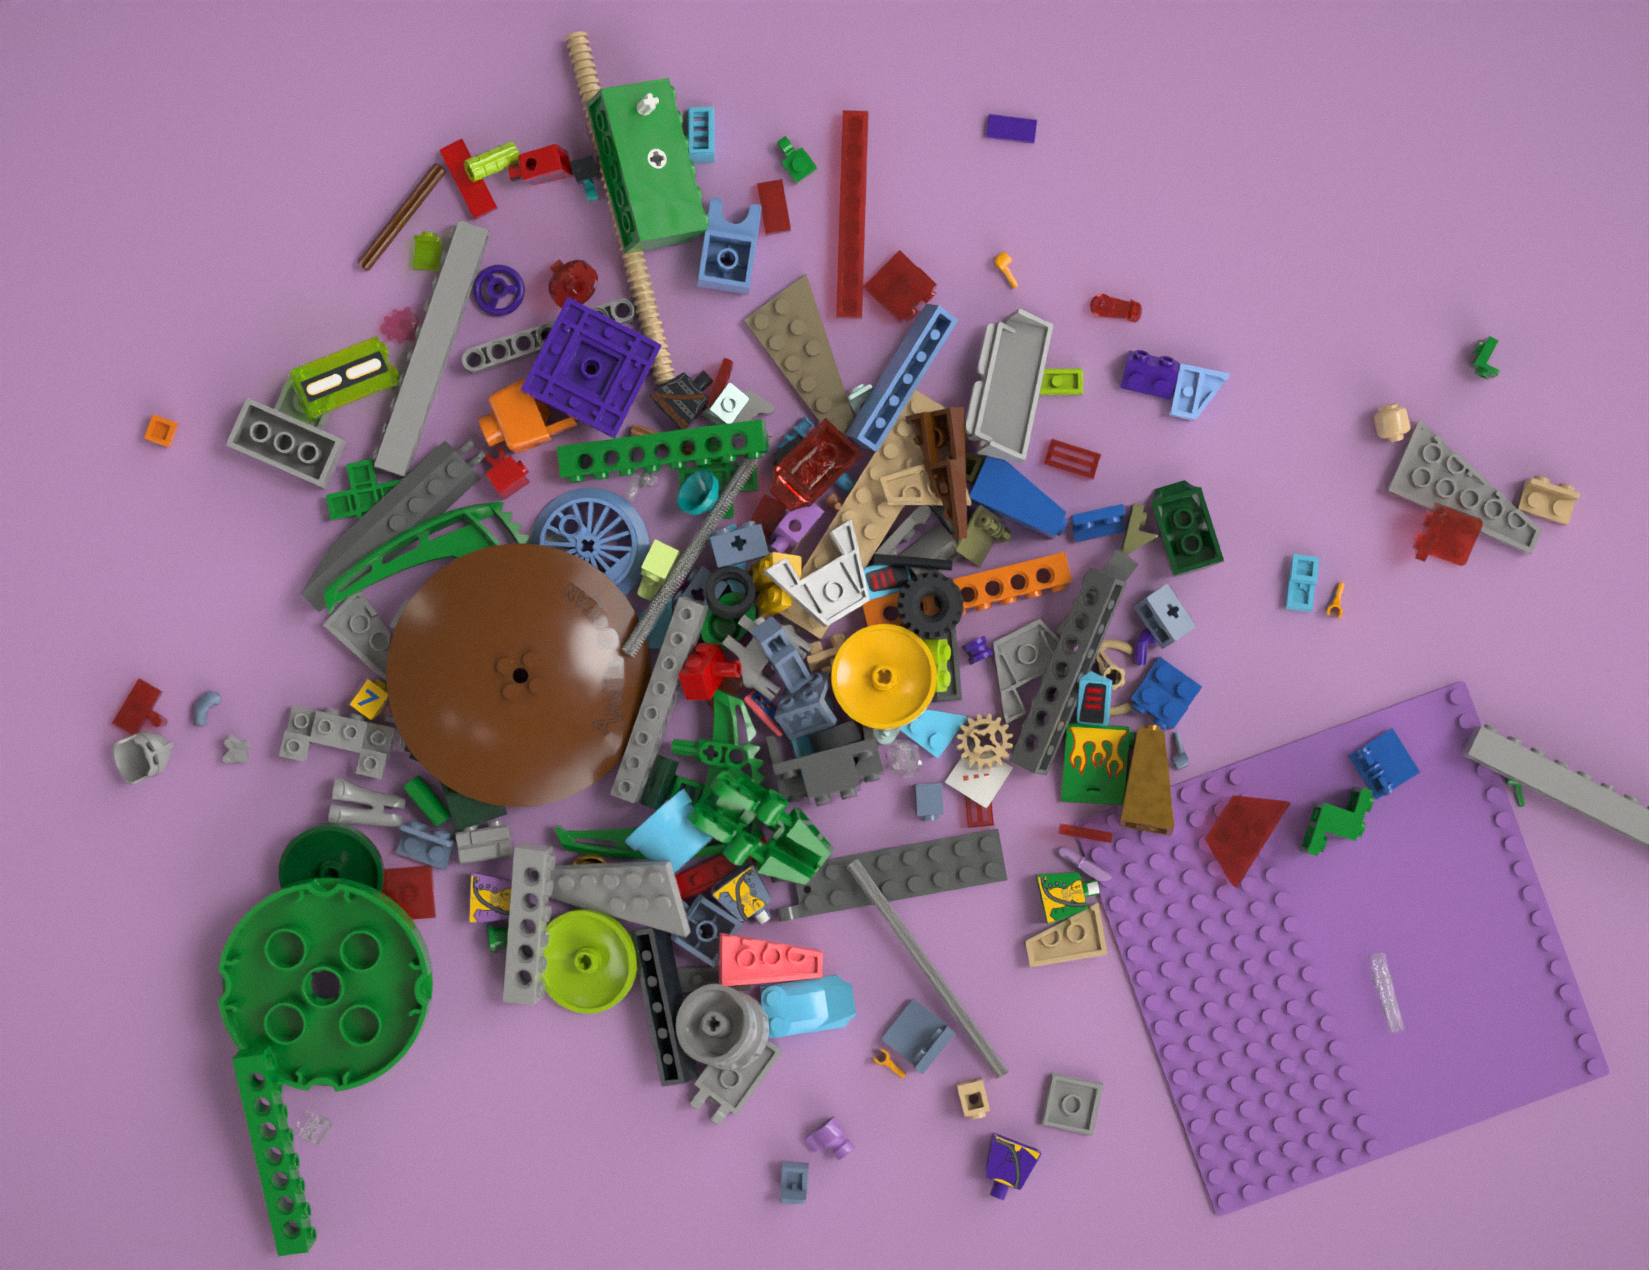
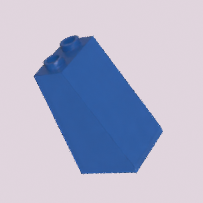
M991 456L986 457L969 495L971 504L975 506L981 504L993 514L1051 540L1056 535L1060 536L1068 522L1064 518L1066 511L1006 460Z

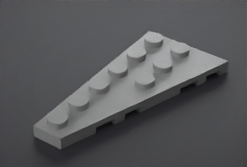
M670 860L554 866L553 870H551L550 880L553 881V891L551 896H549L551 899L595 910L684 937L690 933ZM534 868L531 871L532 876L538 879V871Z

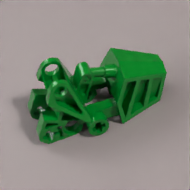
M734 766L729 767L727 771H722L710 784V788L715 794H710L704 801L701 800L695 804L687 814V819L695 827L724 843L723 854L729 861L740 866L750 855L756 859L757 873L806 885L834 851V847L801 808L794 807L787 814L784 810L788 806V802L781 794L774 790H766L750 776ZM758 818L767 824V828L775 834L764 844L743 831V827H747Z

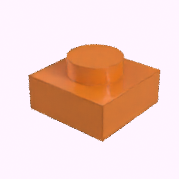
M152 414L144 439L171 448L179 423Z

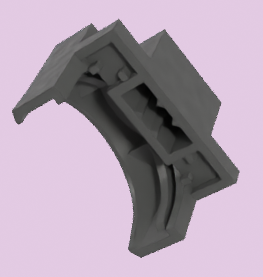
M862 725L864 741L785 762L782 761L775 735L766 737L780 794L789 803L804 800L803 796L807 797L810 803H816L817 807L831 804V799L840 796L842 800L857 797V792L861 791L860 784L863 781L865 783L880 780L879 775L884 774L873 729ZM858 756L859 762L855 766L853 757ZM802 771L803 779L797 777V772Z

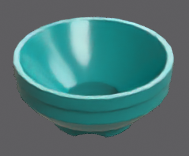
M699 470L691 474L684 481L678 492V507L689 515H698L710 511L719 499V483L717 478L708 470Z

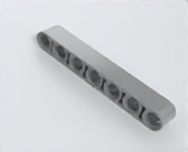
M624 298L591 308L624 326L632 323L636 315L632 303ZM621 306L630 308V313L625 318L616 316V311ZM556 320L469 348L462 356V364L470 373L481 374L538 355L545 343L542 339L543 334L552 329ZM525 338L531 340V346L528 350L521 351L518 349L520 340ZM497 347L506 348V355L502 359H495L493 357V352ZM473 355L481 356V364L477 367L469 366V359Z

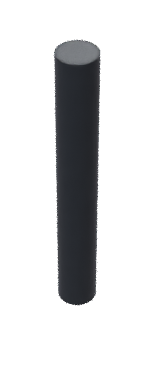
M874 553L873 564L952 571L953 560Z

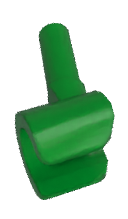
M1506 778V785H1514L1518 806H1525L1521 785Z

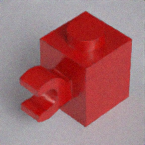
M498 446L496 447L500 452L498 459H492L488 453L485 456L490 465L494 466L485 474L500 496L505 500L530 483L526 477L529 471L521 460L516 462L512 456L507 458L504 449Z

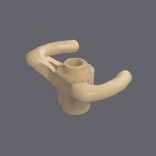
M1103 639L1095 658L1098 663V675L1106 678L1107 674L1113 673L1115 681L1112 682V690H1116L1125 684L1124 676L1126 673L1124 669L1113 664L1104 651L1106 649H1117L1131 655L1134 653V646L1117 639ZM1127 702L1120 706L1110 707L1109 717L1120 716L1132 711V704Z

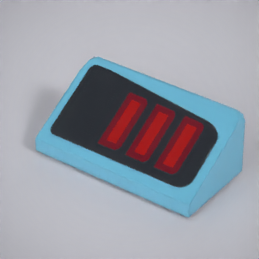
M876 564L863 568L870 600L901 591L907 581L911 579L908 567Z
M1091 671L1080 679L1076 719L1078 723L1100 726L1109 725L1112 680Z

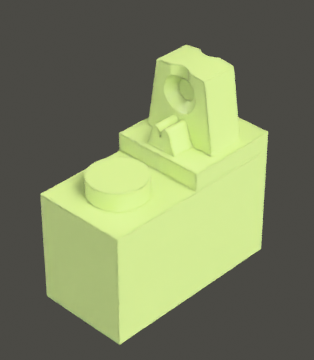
M656 539L654 540L641 567L643 569L641 572L643 577L637 595L649 601L653 600L662 584H664L673 568H675L674 566L681 556L678 550Z

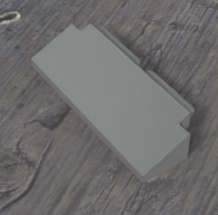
M1020 308L1005 317L1004 323L999 321L996 324H989L985 327L976 368L981 378L980 381L973 384L964 423L965 432L968 434L967 439L978 441L977 454L1017 463L1026 461L1054 326Z

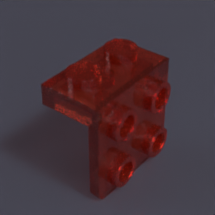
M1435 502L1432 510H1428L1424 516L1422 533L1417 534L1414 539L1412 548L1415 549V559L1425 562L1429 554L1453 564L1464 566L1483 527V521L1475 516Z

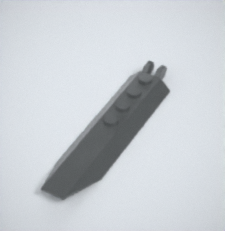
M472 438L465 442L457 451L446 441H443L328 548L301 594L318 612L326 608L324 599L325 587L385 542L427 519L443 514L481 479L472 468L486 456V453L483 450L477 452L466 463L461 456L474 446L475 441ZM406 547L396 551L395 553L383 559L382 564H386L393 560ZM372 567L351 581L339 592H342L372 571Z

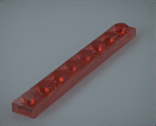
M843 110L836 318L862 319L869 111Z

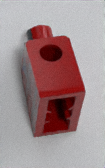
M557 144L518 155L520 164L508 166V173L512 182L523 179L531 185H538L574 177L568 151Z

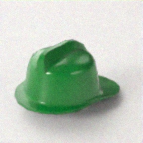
M731 592L725 594L718 601L724 605L734 606L740 604L744 600L745 595L743 593ZM754 603L750 610L744 614L752 621L755 620L756 614ZM710 610L706 615L701 635L704 642L721 644L722 650H726L729 648L722 643L728 635L739 642L747 630L738 624L742 617L734 619L722 618Z

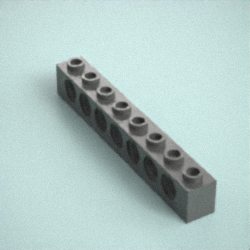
M1089 568L1088 572L1084 575L1078 597L1072 603V611L1068 621L1062 627L1061 638L1058 645L1052 651L1051 662L1048 669L1042 675L1039 691L1032 699L1029 715L1023 721L1022 732L1012 748L1010 762L1034 774L1047 776L1078 702L1079 681L1090 672L1127 584L1126 581L1094 568ZM1098 593V600L1094 603V597ZM1088 617V624L1084 627V621ZM1078 642V649L1074 652V645ZM1068 666V673L1064 676V669ZM1057 690L1058 697L1054 700V693ZM1047 714L1048 721L1044 724V717ZM1037 738L1038 745L1034 748V741Z

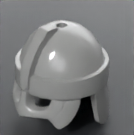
M141 731L131 737L115 742L112 746V756L121 777L128 784L135 785L162 773L171 758V748L175 746L173 741L168 742L160 734Z

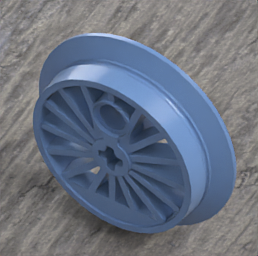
M597 488L576 489L554 499L539 515L530 539V544L572 548V550L566 552L588 563H592V566L599 570L598 561L606 570L604 574L620 589L624 596L640 581L643 570L641 567L649 552L647 529L636 509L619 495ZM589 503L587 526L583 523L578 508L579 504ZM594 503L604 505L605 508L593 530ZM573 507L575 515L565 516L562 513L568 508ZM610 509L620 515L599 533ZM558 516L561 518L559 529L551 526ZM623 520L626 522L629 528L628 531L604 538ZM577 521L579 526L577 532L567 534L565 531L567 522ZM548 530L566 538L569 543L546 541ZM628 536L632 538V547L605 545ZM584 539L589 543L595 542L592 546L594 549L592 553L589 551L583 552L585 546L582 541ZM605 551L628 553L623 558L618 559ZM602 557L610 561H613L616 564L610 568L609 565L602 559Z

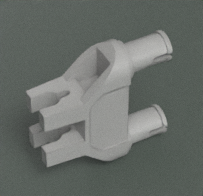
M743 615L738 622L749 632L758 626L746 615ZM781 625L790 643L795 647L803 660L807 653L801 650L799 646L808 652L813 646L795 634V629H793L792 625ZM728 635L722 644L739 656L742 664L744 686L750 689L751 687L755 688L771 701L775 695L767 690V688L776 694L781 688L762 675L763 671L761 670L768 660L755 638L753 637L749 644L744 647Z

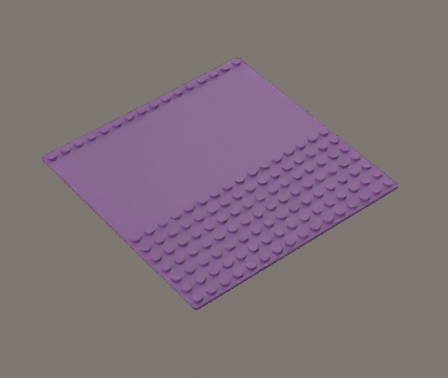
M1463 681L1171 786L1175 824L1171 836L1119 826L1123 805H1118L1085 817L1074 823L1086 860L1111 874L1112 878L1108 881L1097 880L1099 896L1211 1203L1218 1216L1226 1215L1609 1074L1607 1062L1500 774L1461 755L1474 727L1482 726L1467 685ZM1393 728L1420 773L1393 789L1394 791L1390 794L1382 796L1377 800L1374 798L1371 811L1366 812L1363 822H1366L1364 833L1361 838H1357V841L1325 833L1324 837H1327V844L1324 851L1319 852L1318 856L1299 851L1315 802L1327 803L1346 810L1353 787L1369 789L1348 755Z

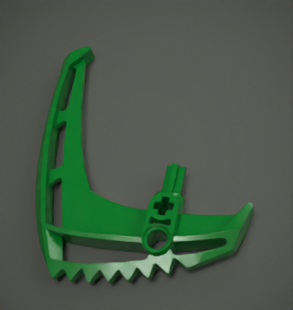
M503 502L474 504L445 512L427 519L385 542L324 588L326 610L331 615L334 606L339 602L411 567L450 557L457 559L476 550L501 545L480 522L490 516L495 515L516 544H527L529 536L519 534L521 523H510L512 512H502ZM462 521L468 524L441 537L429 540V535ZM419 540V547L386 564H382V560ZM372 567V571L342 592H339L351 581Z
M718 688L713 695V739L700 738L699 742L673 738L671 754L697 757V762H704L709 765L707 781L698 802L704 801L710 794H715L711 790L710 784L718 774L724 770L727 771L731 766L739 769L748 762L751 764L752 778L757 784L766 778V775L757 770L764 763V760L754 757L760 750V746L750 743L756 735V730L743 699ZM737 705L741 707L746 725L748 740L746 744L739 743ZM709 745L714 746V751L718 752V755L714 754L713 758H709L708 753L704 752V749H708ZM734 749H739L744 753V759L740 762H734L730 758V752ZM756 818L752 823V829L743 831L760 839L764 836V833L758 827L763 822ZM559 824L556 827L558 839L565 850L595 853L610 857L648 860L639 850L635 852L625 843V840L640 826L605 830H566ZM575 839L611 840L617 843V847L580 842ZM723 842L708 843L692 858L723 853L725 845Z

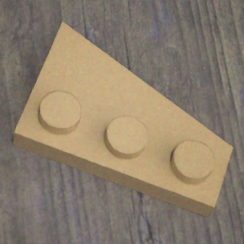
M1096 903L1090 908L1025 941L1029 967L1033 968L1107 955L1099 904Z

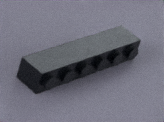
M645 926L630 931L635 948L637 968L661 1085L664 1087L685 1084L698 1078L699 1073L696 1060L683 1050L677 1038L676 1019L684 1000L670 932Z

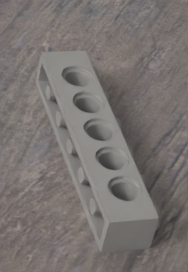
M522 842L514 848L503 1002L533 1006L543 998L545 993V983H542V975L547 968V958L544 957V950L549 942V932H546V924L551 916V906H548V899L553 891V881L550 880V873L555 865V855H552L553 846ZM530 867L538 871V879L531 876ZM528 893L536 897V904H532L528 900ZM526 919H530L534 923V930L527 927ZM524 945L532 948L533 955L525 952ZM522 970L530 974V981L522 976Z

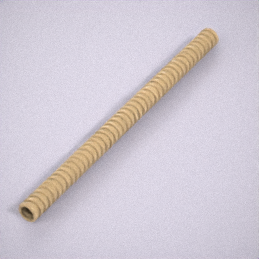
M583 31L573 32L565 37V42L568 43L567 49L571 51L569 57L573 59L571 61V65L575 67L573 68V73L576 74L575 80L579 82L577 88L581 90L579 92V96L583 98L581 104L585 105L583 111L587 113L585 115V119L589 121L587 127L591 128L589 135L593 136L591 142L595 144L593 146V150L597 152L595 158L599 159L597 166L601 167L599 173L603 175L601 181L605 183L603 189L607 190L605 196L609 198L607 204L611 206L609 212L613 214L611 220L615 221L613 227L617 229L615 235L619 237L617 243L621 245L619 248L620 252L623 253L621 258L625 260L623 266L627 268L625 274L629 276L627 281L631 284L629 287L630 291H633L631 297L635 299L633 304L634 307H637L635 312L639 315L637 320L641 323L640 330H643L642 335L662 345L650 368L654 371L652 377L656 379L654 385L662 386L676 377L673 375V372H675L674 368H671L673 362L669 360L671 354L667 352L669 347L668 344H665L667 339L663 336L665 331L661 328V325H663L662 321H659L661 316L656 311L659 308L658 305H655L654 290L650 288L652 282L648 280L650 274H647L648 267L644 265L646 263V259L642 257L644 251L624 254L586 107V103L601 89L598 86L600 81L596 79L598 73L594 71L596 66L592 63L594 58L590 55L592 52L591 48H588L590 43L589 40H586L588 37L587 33Z

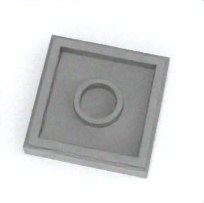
M1051 1073L1041 1125L1093 1136L1104 1084Z

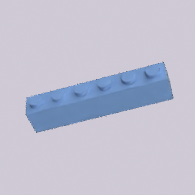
M926 304L847 430L846 437L863 449L874 452L878 451L958 322L957 318L939 305Z

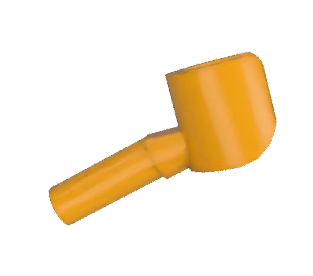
M1001 252L995 258L994 264L1005 274L1011 287L1015 288L1018 284L1007 267L1012 262V259L1006 252Z
M1338 583L1333 602L1326 607V614L1328 616L1332 607H1338L1337 619L1342 616L1343 610L1340 603L1345 583Z
M880 1049L886 1054V1059L880 1062L873 1056L874 1061L879 1065H886L903 1079L906 1073L894 1064L887 1050Z

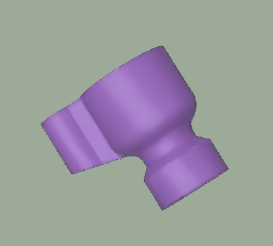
M834 1116L827 1119L815 1131L804 1138L805 1142L814 1152L831 1147L833 1154L838 1160L844 1158L854 1149V1145L850 1140L843 1137L844 1129Z

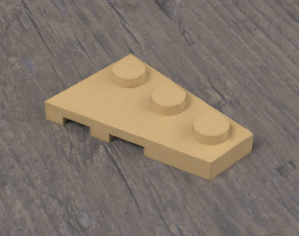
M923 464L879 478L887 505H943L941 498H937ZM966 488V505H971V499Z

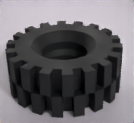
M927 572L920 573L907 581L899 594L897 609L900 620L912 633L922 638H937L949 633L959 623L964 609V600L960 588L950 577L948 578L941 573ZM927 595L936 596L941 603L939 612L932 616L924 614L920 609V602Z

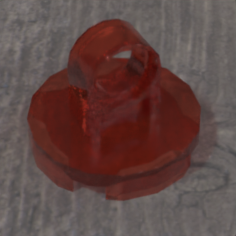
M558 259L549 267L554 274L549 282L548 293L550 298L559 307L563 308L568 297L584 304L594 294L596 289L593 286L595 279L598 281V275L596 270L585 260H573L563 264Z

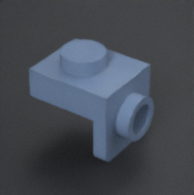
M782 1162L781 1203L791 1205L806 1204L809 1163Z

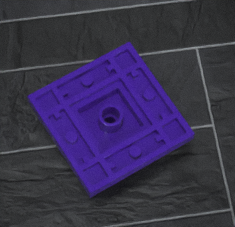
M568 297L520 391L615 439L662 345ZM592 368L595 373L589 375L586 373V369Z

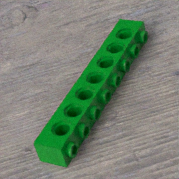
M762 419L557 446L560 478L568 479L569 483L583 482L584 477L594 476V480L607 479L609 474L618 472L619 476L635 475L634 470L644 469L645 473L659 472L660 467L670 466V470L686 468V463L694 462L696 466L711 465V460L721 459V463L736 462L739 456H747L748 460L763 458L762 453H769L766 421ZM739 435H744L746 439L744 447L736 449L734 445L735 438ZM718 438L720 447L716 452H711L709 450V442L712 439ZM687 442H692L694 444V451L691 455L686 456L683 452V447ZM666 445L669 453L666 458L660 459L658 457V449ZM640 448L643 451V458L639 462H634L632 458L633 452ZM616 452L618 460L614 465L610 466L607 463V457L610 453ZM590 455L592 465L588 469H584L582 460L585 456Z
M270 1045L240 1049L232 1058V1063L278 1257L309 1253L317 1240V1232L315 1227L311 1225V1206L309 1202H306L304 1195L305 1181L303 1177H300L298 1169L300 1166L299 1155L294 1152V1133L289 1128L287 1122L288 1107L285 1103L283 1104L281 1096L283 1087L281 1080L277 1079L275 1070L277 1067L276 1057L271 1053ZM254 1073L262 1075L264 1080L256 1078ZM260 1098H265L270 1105L262 1103ZM266 1123H271L275 1130L270 1129ZM272 1148H277L281 1154L275 1153ZM278 1172L285 1174L287 1179L281 1178ZM284 1197L290 1198L293 1203L286 1202ZM289 1221L295 1222L298 1227H293Z

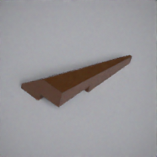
M948 407L932 412H921L905 416L907 424L912 426L916 437L913 438L915 445L920 446L925 458L922 462L937 498H941L945 508L943 515L945 519L950 521L955 533L952 535L953 540L966 539L964 407Z

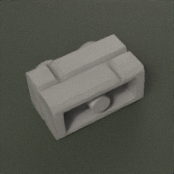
M503 820L487 822L488 828L477 829V824L462 826V832L456 833L460 864L513 856L514 846L510 824L503 825Z

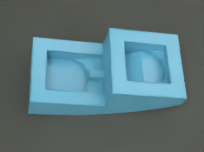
M1293 554L1285 609L1312 612L1315 584L1318 577L1319 557Z

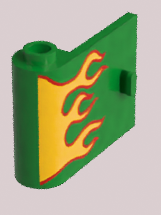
M1068 723L1064 735L1065 753L1061 802L1123 805L1128 749L1134 745V732H1129V726Z

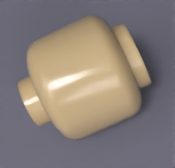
M1398 403L1378 407L1379 412H1376L1373 416L1378 437L1388 438L1389 443L1403 440V434L1408 433L1411 429L1406 408L1399 407Z

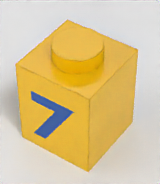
M378 678L375 682L368 679L350 705L370 720H375L389 701L387 684Z

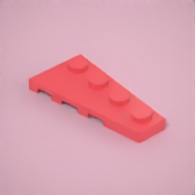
M719 933V984L734 986L822 978L823 952L819 949Z

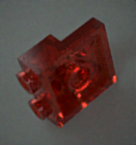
M901 250L863 286L899 324L904 320L909 322L918 313L916 308L922 302L927 304L937 294L934 291L937 284Z

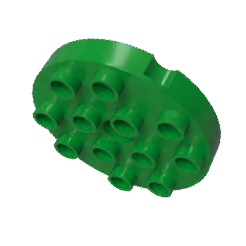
M324 877L301 880L288 884L263 898L247 912L230 934L224 946L218 967V972L222 974L223 994L218 998L219 1010L224 1026L237 1049L270 1045L271 1053L275 1055L277 1060V1067L275 1069L277 1079H280L284 1085L309 1091L313 1085L332 1086L336 1092L349 1090L367 1084L388 1072L405 1056L419 1036L426 1022L433 995V970L426 943L413 920L397 903L382 892L365 884L343 878ZM330 971L334 973L340 983L337 993L339 997L335 998L333 996L326 999L317 996L311 986L312 972Z

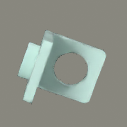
M729 383L713 405L703 410L701 414L714 425L732 423L749 398L733 384Z
M861 384L850 391L851 395L848 397V402L856 416L860 411L861 404L867 400L872 392L873 387L871 384L866 387L864 384Z

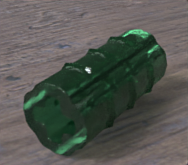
M658 755L640 804L655 810H659L664 805L680 762Z

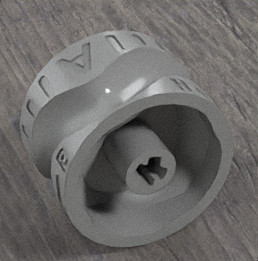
M709 984L696 989L684 1000L677 1015L676 1032L681 1047L691 1058L723 1070H738L753 1063L763 1052L769 1037V1022L764 1008L755 998L725 985Z

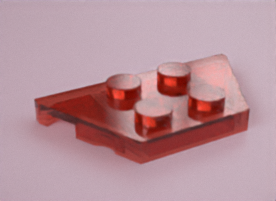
M1232 795L1204 840L1234 888H1237L1291 804L1290 802Z

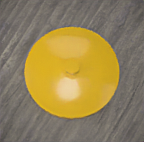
M877 624L857 631L842 644L833 662L831 680L835 697L849 717L869 728L890 730L913 722L927 709L936 690L937 670L931 651L916 634L897 625Z

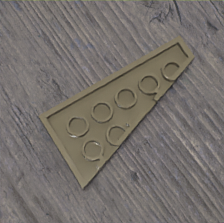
M805 274L745 318L744 322L834 443L838 445L847 438L845 434L854 421V417L807 274Z

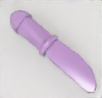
M1061 846L1058 852L1062 858H1066L1092 878L1099 881H1108L1112 878L1111 874L1089 860H1085V857L1075 853L1070 847Z

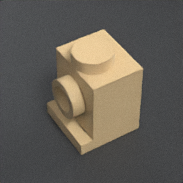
M982 1077L956 1083L964 1116H970L971 1120L985 1117V1112L990 1111ZM971 1094L978 1096L976 1103L969 1102L968 1098Z

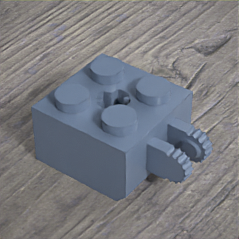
M700 893L692 906L682 900L684 910L687 911L686 918L690 933L686 937L673 934L670 939L710 966L715 967L719 961V933L736 935L743 922ZM707 923L713 926L711 930L714 934L711 937L710 934L707 937L702 935L703 929L700 928L702 924L707 926Z

